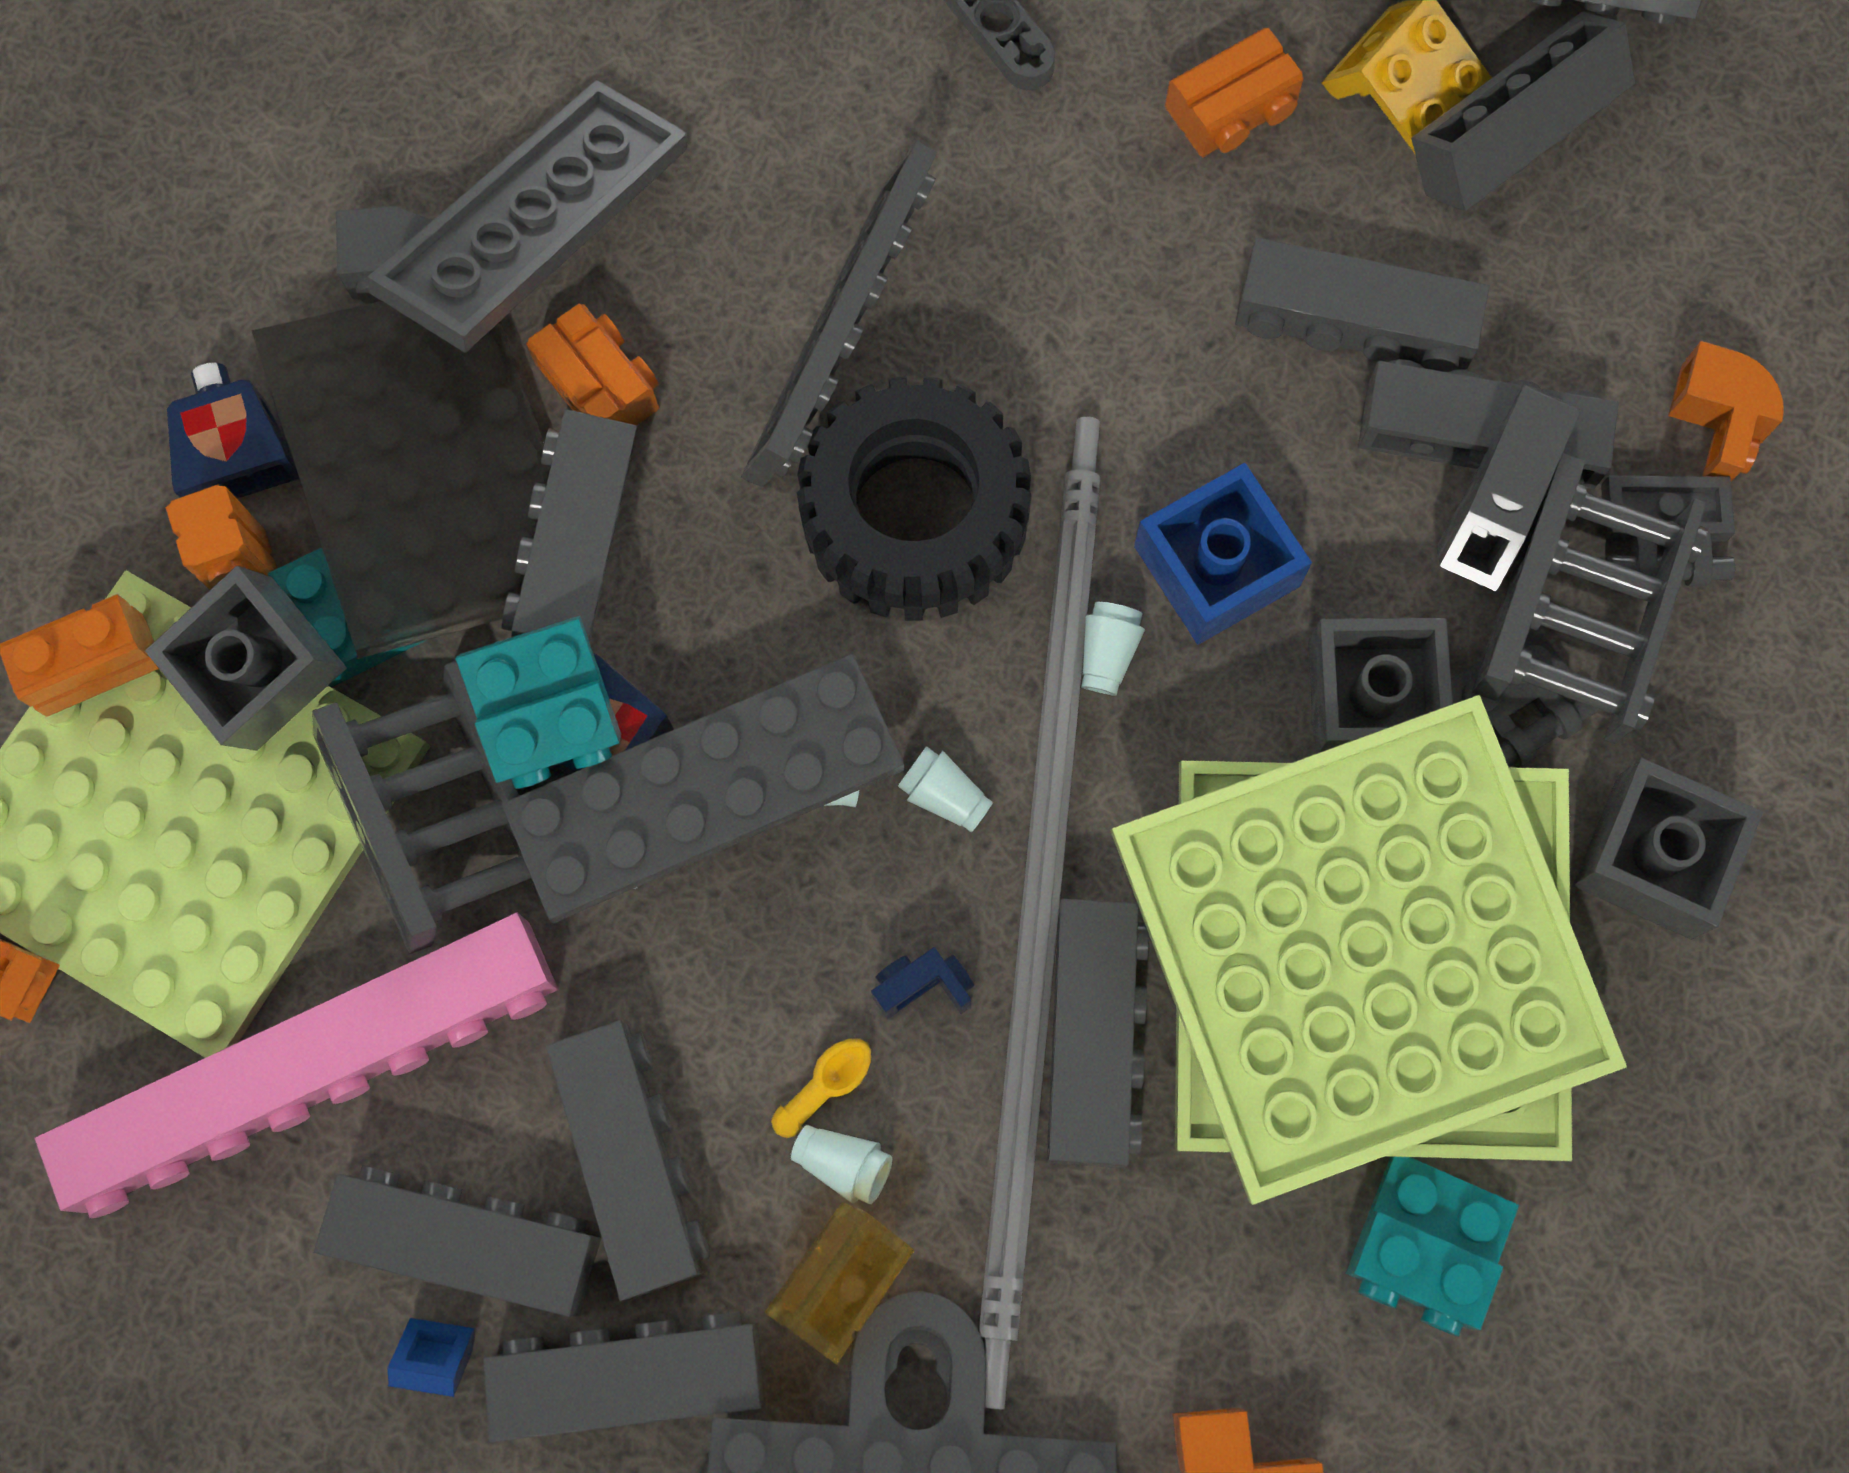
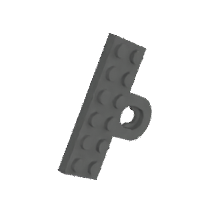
M910 1292L894 1296L881 1303L868 1315L856 1334L850 1357L846 1426L712 1418L707 1473H1116V1443L985 1435L986 1364L984 1346L978 1329L971 1318L952 1301L932 1293ZM916 1343L926 1346L934 1355L936 1373L943 1382L947 1395V1405L943 1417L936 1425L922 1430L903 1427L894 1420L886 1407L884 1393L886 1381L897 1369L900 1351L909 1344Z

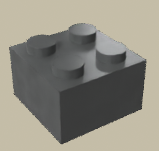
M240 566L232 569L145 650L220 745L255 751L260 749L347 669L272 577Z
M1447 618L1320 619L1308 640L1314 755L1453 704Z
M1640 758L1617 776L1573 886L1692 940L1718 928L1763 811Z

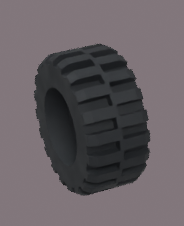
M903 376L889 378V388L876 392L872 384L856 390V402L848 407L844 401H839L827 412L829 428L826 429L823 426H816L808 444L809 455L800 458L797 473L800 490L797 492L799 512L809 552L815 555L818 570L827 582H833L834 580L838 582L840 595L856 604L862 597L869 601L871 613L886 618L889 616L891 607L904 609L905 621H923L922 609L938 607L940 618L958 613V601L966 597L971 604H977L989 595V583L992 580L996 583H1002L1012 570L1013 556L1021 554L1026 539L1031 500V473L1028 459L1022 457L1023 443L1015 428L1006 427L1003 429V413L991 402H986L982 407L976 405L975 391L960 384L956 386L954 392L943 389V379L924 376L923 385H907V377ZM921 458L942 463L953 469L966 481L971 489L972 505L969 513L956 527L947 533L928 540H898L876 531L863 520L859 513L858 494L866 481L888 464L904 459Z

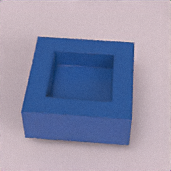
M410 1318L387 1367L388 1386L454 1397L473 1351L474 1328Z

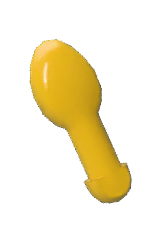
M852 1038L837 1042L826 1049L816 1062L812 1080L785 1107L780 1105L773 1114L771 1123L775 1133L785 1138L794 1137L803 1129L802 1125L830 1097L848 1094L861 1084L867 1075L871 1063V1048L869 1044L860 1038Z

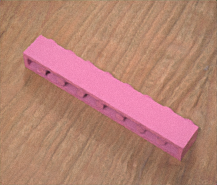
M518 912L35 1137L60 1211L88 1213L89 1218H97L115 1212L129 1203L127 1193L149 1184L151 1189H159L174 1184L190 1174L187 1165L210 1155L211 1160L216 1161L233 1156L250 1146L248 1136L269 1126L272 1132L292 1128L310 1117L307 1108L331 1098L333 1104L356 1098L370 1089L367 1080L388 1070H391L393 1076L413 1071L429 1061L426 1052L449 1041L453 1048L472 1043L488 1033L485 1024L506 1014H509L511 1020H516L541 1010L547 1005L544 997L559 989L530 923Z

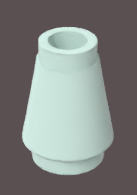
M1095 602L1092 615L1085 616L1082 688L1107 695H1117L1119 684L1122 683L1145 631L1140 626L1142 612L1119 604Z
M927 746L898 784L900 789L909 794L906 801L959 826L962 825L970 832L976 828L993 804L943 750L938 755Z
M806 1125L801 1130L791 1153L792 1161L802 1165L805 1170L852 1204L858 1200L872 1204L882 1191L892 1165V1156L882 1152L881 1144L878 1142L820 1128L816 1129L810 1125Z

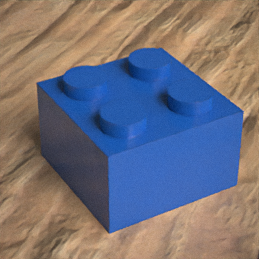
M1246 463L1237 466L1141 520L1134 544L1138 554L1197 645L1299 588L1312 564Z

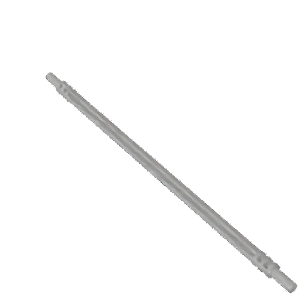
M1080 417L1076 420L1072 470L1065 474L979 1324L980 1337H985L984 1407L993 1409L1005 1408L1011 1340L1018 1341L1083 665L1085 616L1088 613L1101 479L1100 475L1095 473L1100 421L1093 417Z

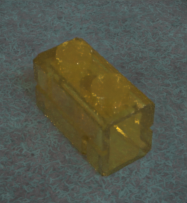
M841 1202L764 1313L812 1350L837 1365L853 1341V1332L861 1330L915 1250L867 1212Z

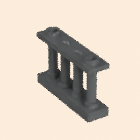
M1562 453L1530 530L1521 546L1472 693L1496 701L1510 684L1519 686L1522 681L1612 713L1604 740L1617 744L1634 728L1641 730L1651 713L1655 696L1647 692L1648 685L1687 563H1694L1707 537L1708 529L1700 526L1707 503L1694 499L1676 518L1674 523L1588 494L1587 486L1579 484L1586 461ZM1578 516L1666 547L1656 578L1568 547L1569 540L1560 538L1566 519L1574 521ZM1558 571H1562L1647 601L1648 603L1638 633L1550 602L1551 595L1542 592L1548 573L1556 575ZM1541 625L1630 657L1620 689L1531 658L1532 651L1523 648L1529 629L1538 630Z
M456 661L445 665L442 685L444 695L358 725L355 719L345 722L337 702L312 711L314 739L409 955L434 945L435 923L442 921V913L528 879L539 902H541L502 807V803L519 795L511 779L496 783L474 724L477 717ZM455 717L469 748L382 779L380 774L369 776L361 758L368 755L367 748ZM480 771L494 802L409 834L404 829L394 832L385 812L392 809V802ZM505 825L518 857L433 890L429 885L419 888L410 868L417 864V857Z

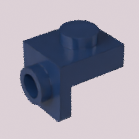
M933 947L912 963L905 955L889 964L875 977L880 985L871 990L873 1000L885 1017L889 1019L938 984L941 985L957 1010L962 1014L971 1008L972 1000L967 991L974 987V983L954 955L943 960L936 948Z

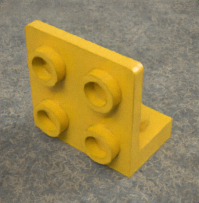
M1406 0L1389 6L1323 80L1322 84L1329 94L1336 99L1358 93L1361 97L1370 94L1415 153L1411 139L1414 135L1488 82L1492 77L1437 0Z

